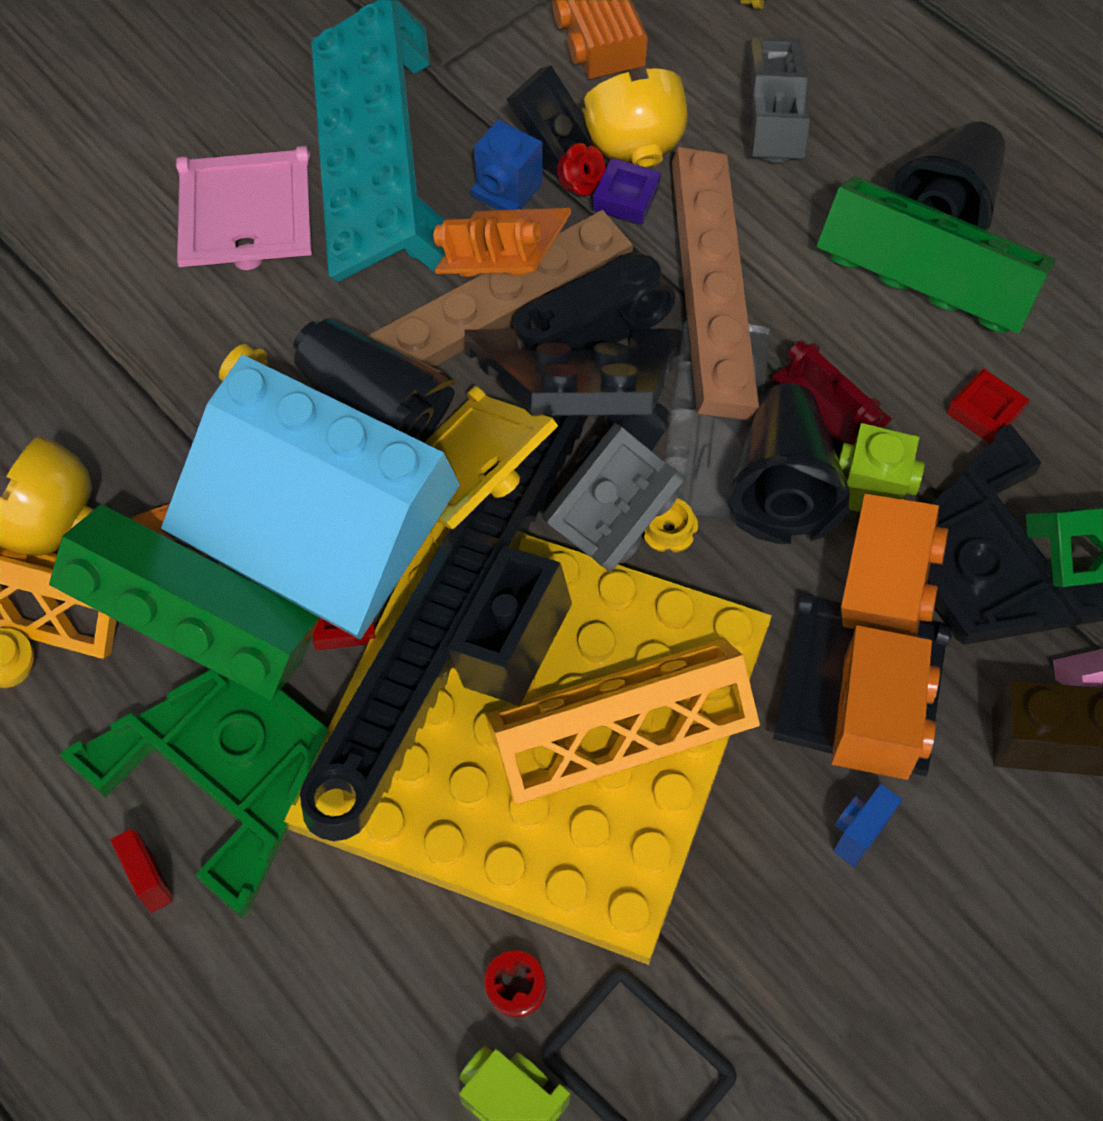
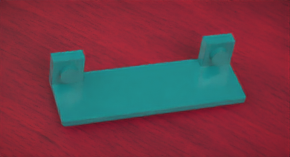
M377 0L372 4L365 5L357 13L334 27L324 30L312 40L328 275L336 282H340L402 249H405L411 258L418 259L434 273V269L445 255L443 247L436 246L433 237L435 226L442 225L445 219L417 196L404 65L413 74L430 65L426 28L398 0Z

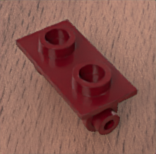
M804 340L798 341L787 355L793 362L772 376V380L777 385L793 383L811 390L817 399L828 432L842 445L843 443L854 445L861 423L883 428L892 420L880 408L881 402L878 399H870L819 353L820 347L816 343L808 345Z

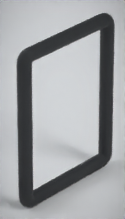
M621 968L609 973L542 1050L541 1057L545 1066L603 1121H624L555 1056L621 982L723 1075L685 1121H704L732 1088L737 1077L734 1067L630 972Z

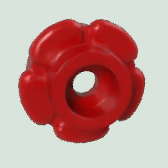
M577 143L572 145L562 155L558 162L557 173L565 189L580 196H589L593 193V190L597 189L605 172V160L600 150L592 145L586 147L584 143ZM584 164L587 166V174L584 171Z

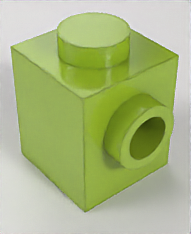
M861 423L854 445L843 443L838 459L849 487L850 510L861 512L864 494L904 500L906 494L917 495L925 462L915 460L919 442L918 436Z

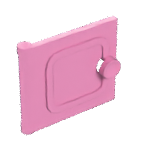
M298 146L296 150L201 159H189L188 156L177 157L176 169L179 173L177 262L179 267L234 262L235 266L239 269L251 270L258 267L264 259L312 255L308 164L311 155L307 146ZM243 238L254 239V244H244L236 247L235 242Z

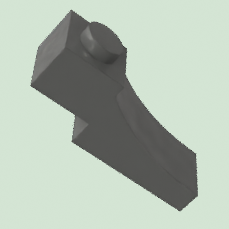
M750 37L748 57L751 84L750 141L752 156L761 157L766 161L774 163L787 162L791 158H805L810 116L806 101L808 74L800 39Z

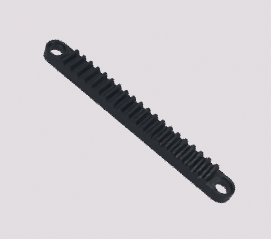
M545 415L553 418L558 427L514 469L520 476V481L516 488L500 498H495L490 493L453 530H449L303 782L300 791L303 820L309 831L320 839L340 841L347 840L358 834L368 823L383 793H388L395 771H400L407 749H412L418 729H423L430 707L434 708L436 705L439 690L441 687L445 688L451 668H455L447 650L450 642L503 546L519 550L521 539L527 537L531 521L535 522L540 504L544 505L546 502L549 488L553 489L558 471L562 472L567 455L570 456L572 454L575 440L580 439L584 423L589 415ZM498 464L491 467L485 475L492 471ZM333 789L346 790L353 795L355 803L348 812L342 815H325L316 806L318 799L323 793Z

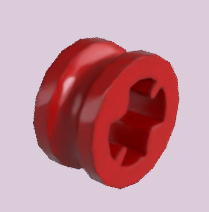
M518 950L507 951L495 957L487 967L484 977L485 991L496 1010L503 1015L513 1018L526 1017L537 1011L545 999L547 986L543 969L534 957L529 953ZM519 968L529 971L530 973L526 974V979L529 985H533L531 992L528 995L517 992L512 1001L504 999L501 995L505 994V988L502 983L498 984L501 975L504 973L514 976Z

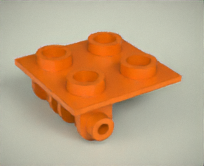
M571 208L475 211L470 219H445L442 225L435 226L433 233L436 246L443 247L445 252L444 257L434 269L435 273L459 274L463 277H471L480 273H508L512 276H521L535 272L571 215L572 210Z

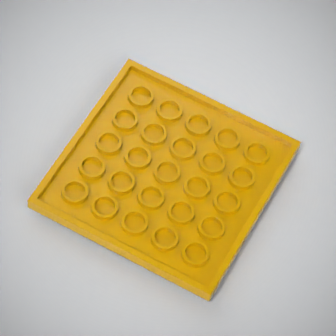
M436 522L399 579L375 629L376 639H370L328 727L330 735L448 534L450 528ZM529 535L525 539H521L520 551L561 563L572 605L523 701L723 638L743 654L750 682L770 626L772 615L617 565L613 571L608 572L587 554ZM451 668L445 688L441 687L439 690L436 705L434 708L430 707L423 729H418L414 745L411 750L407 749L400 771H395L388 793H383L368 823L358 834L347 840L340 841L320 839L311 833L304 823L300 798L296 806L291 805L284 822L288 823V830L649 965L730 736L515 805L511 797L499 751L491 737L485 713L514 704L464 688L456 668ZM733 684L710 691L699 713L712 720L738 713L739 709ZM690 698L683 699L678 702L687 705ZM667 706L652 709L648 712L638 732L652 739L667 736L670 734L681 713ZM630 717L618 721L626 725ZM693 720V722H692V724H691V726H690L689 728H692V727H695V726H698V725H701V724ZM604 725L590 729L585 734L576 751L592 759L608 755L620 733ZM568 737L561 738L556 741L565 744ZM632 740L628 748L639 745V743ZM542 745L514 753L522 782L546 775L556 760L558 753ZM570 760L566 768L577 765L578 763ZM333 789L323 793L318 799L316 806L325 815L338 816L348 812L353 807L355 798L346 790Z

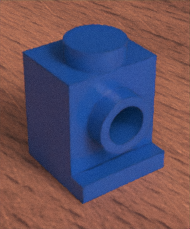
M497 120L474 146L476 183L470 189V195L496 210H519L527 204L542 185V141Z

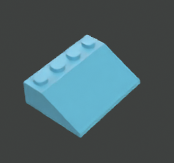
M242 354L207 403L161 530L165 534L361 640L460 484L444 452Z

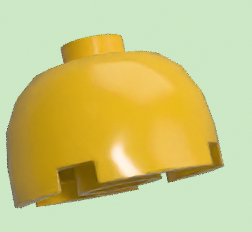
M659 68L646 69L649 79L631 81L629 72L616 75L599 83L586 94L583 99L585 108H582L587 130L593 145L600 150L603 156L610 160L615 158L641 167L650 168L661 163L663 156L673 150L684 135L688 116L686 96L681 77L673 71Z
M43 436L35 437L23 450L6 475L11 481L5 489L3 496L0 497V548L20 554H27V556H42L56 552L59 549L62 536L93 511L92 508L88 507L93 490L89 471L79 457L63 445L53 440L50 441Z

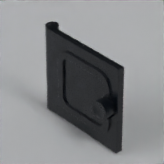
M802 592L801 596L797 599V612L799 613L773 739L833 754L844 658L855 629L843 627L842 603L814 597V594ZM920 621L917 637L932 640L930 665L940 669L936 697L933 704L927 703L925 718L936 721L945 648L952 638L951 627ZM931 753L928 759L918 758L912 771L913 774L927 776Z

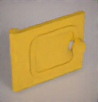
M474 386L467 392L466 395L469 400L424 442L444 452L460 484L437 522L453 530L490 493L495 498H500L512 492L520 481V476L514 469L558 427L553 418L542 414L540 416H531L524 408L486 396L484 391L477 386ZM498 464L492 471L485 475L491 467Z

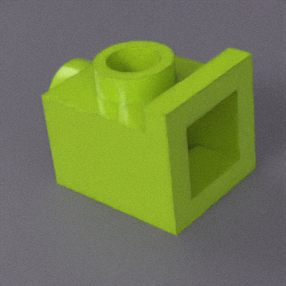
M485 1045L470 1060L459 1077L466 1085L459 1093L461 1103L480 1121H557L570 1104L571 1093L560 1084L551 1095L542 1088L548 1082V1078L532 1062L517 1052L509 1060L497 1049L492 1051Z

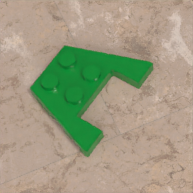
M209 670L167 693V700L136 717L131 713L110 724L112 730L84 745L81 741H78L67 747L59 756L71 769L106 798L152 751H156L242 825L195 876L202 885L243 919L250 911L289 829L288 823L284 822L291 805L296 806L300 798L303 782L322 751L330 732L327 727L283 691L280 690L271 701L221 674Z

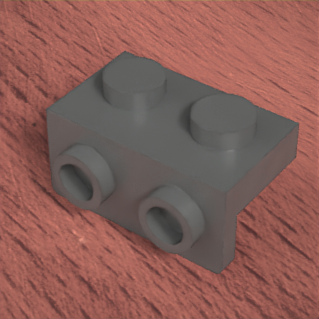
M614 423L542 514L541 518L593 558L600 566L611 572L618 563H624L633 556L640 545L641 534L656 516L663 515L672 507L679 494L678 488L685 480V476L661 460L623 427Z

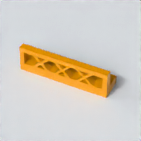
M0 548V584L9 586L4 590L0 586V628L15 629L23 633L28 639L101 659L112 654L116 627L115 619L98 611L94 638L79 634L64 613V611L75 604L88 608L92 607L49 585L57 557L56 553L44 554L42 556H27V554H20ZM19 589L32 592L46 615L37 621L24 619L8 596ZM55 599L62 600V601H66V602H64L63 604H61V605L59 606V604L57 603V601H56ZM51 620L55 627L46 625V623Z
M724 638L526 700L520 706L514 704L485 713L489 731L499 751L511 797L515 805L760 726L744 656ZM733 684L739 709L738 713L717 720H712L699 713L710 691ZM690 698L687 705L678 702L680 700ZM667 706L681 713L670 734L667 736L652 739L638 732L648 712L652 709ZM630 717L626 725L618 721ZM693 720L701 724V725H698V726L689 728V727L691 726ZM604 725L620 733L608 755L592 759L576 751L585 734L590 729ZM568 737L565 744L556 741L558 739ZM632 740L639 743V745L628 748ZM539 745L558 753L556 760L546 775L522 782L514 753ZM570 760L578 763L577 765L566 768Z

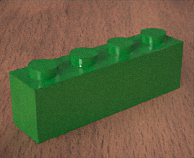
M855 175L839 187L816 246L829 252V257L842 266L849 268L864 267L878 273L879 280L888 286L897 289L913 288L929 295L928 300L937 307L949 311L962 309L978 316V321L988 329L1001 333H1007L1011 330L1018 334L1029 319L1057 260Z
M103 504L96 507L62 536L49 582L51 587L271 701L302 663L320 618Z

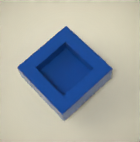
M882 784L879 785L868 801L856 795L835 824L844 833L833 852L855 867L890 821L903 799Z

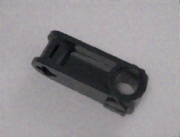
M630 252L525 305L516 314L514 326L518 337L523 340L524 345L521 350H536L538 345L548 342L566 344L571 347V350H594V346L599 343H618L629 337L630 329H648L663 321L674 306L676 295L674 289L661 276V267L657 260L649 255ZM532 319H535V328L531 326Z

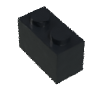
M503 546L447 648L464 688L518 706L521 705L572 605L560 562Z

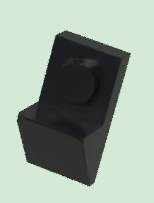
M552 65L540 68L506 99L529 133L528 135L542 141V168L558 179V162L572 145L584 143L586 147L594 146L583 114ZM584 164V171L586 173L588 170L587 166Z

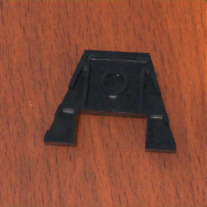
M515 329L465 330L464 351L469 358L477 357V355L480 357V368L487 375H500L502 377V389L531 416H540L541 414L651 415L664 388L665 374H670L673 367V358L679 354L681 331L680 329H630L629 348L621 343L603 342L595 345L594 350H571V347L566 344L548 342L538 345L536 350H519Z
M1011 424L1003 427L982 454H978L970 462L955 483L947 491H943L932 503L939 505L938 527L948 528L949 530L943 564L931 563L927 584L938 586L935 607L963 645L1103 621V583L1068 587L1053 586L1052 565L1032 539L1027 538L1025 530L997 496L998 493L1035 475L1042 463Z

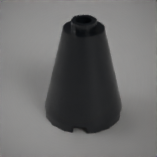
M974 121L967 123L902 166L889 182L888 190L988 231L993 218L1006 146L1004 138L998 129L986 122Z
M325 319L319 323L316 321L308 323L294 340L293 348L296 350L294 363L315 390L413 438L419 436L426 441L446 414L454 398L455 391L449 386L455 384V382L446 373L332 319Z
M779 384L768 389L760 399L759 408L753 419L729 490L730 507L734 512V520L739 528L756 539L776 544H791V536L810 533V541L823 538L837 529L849 513V487L813 392L799 384Z

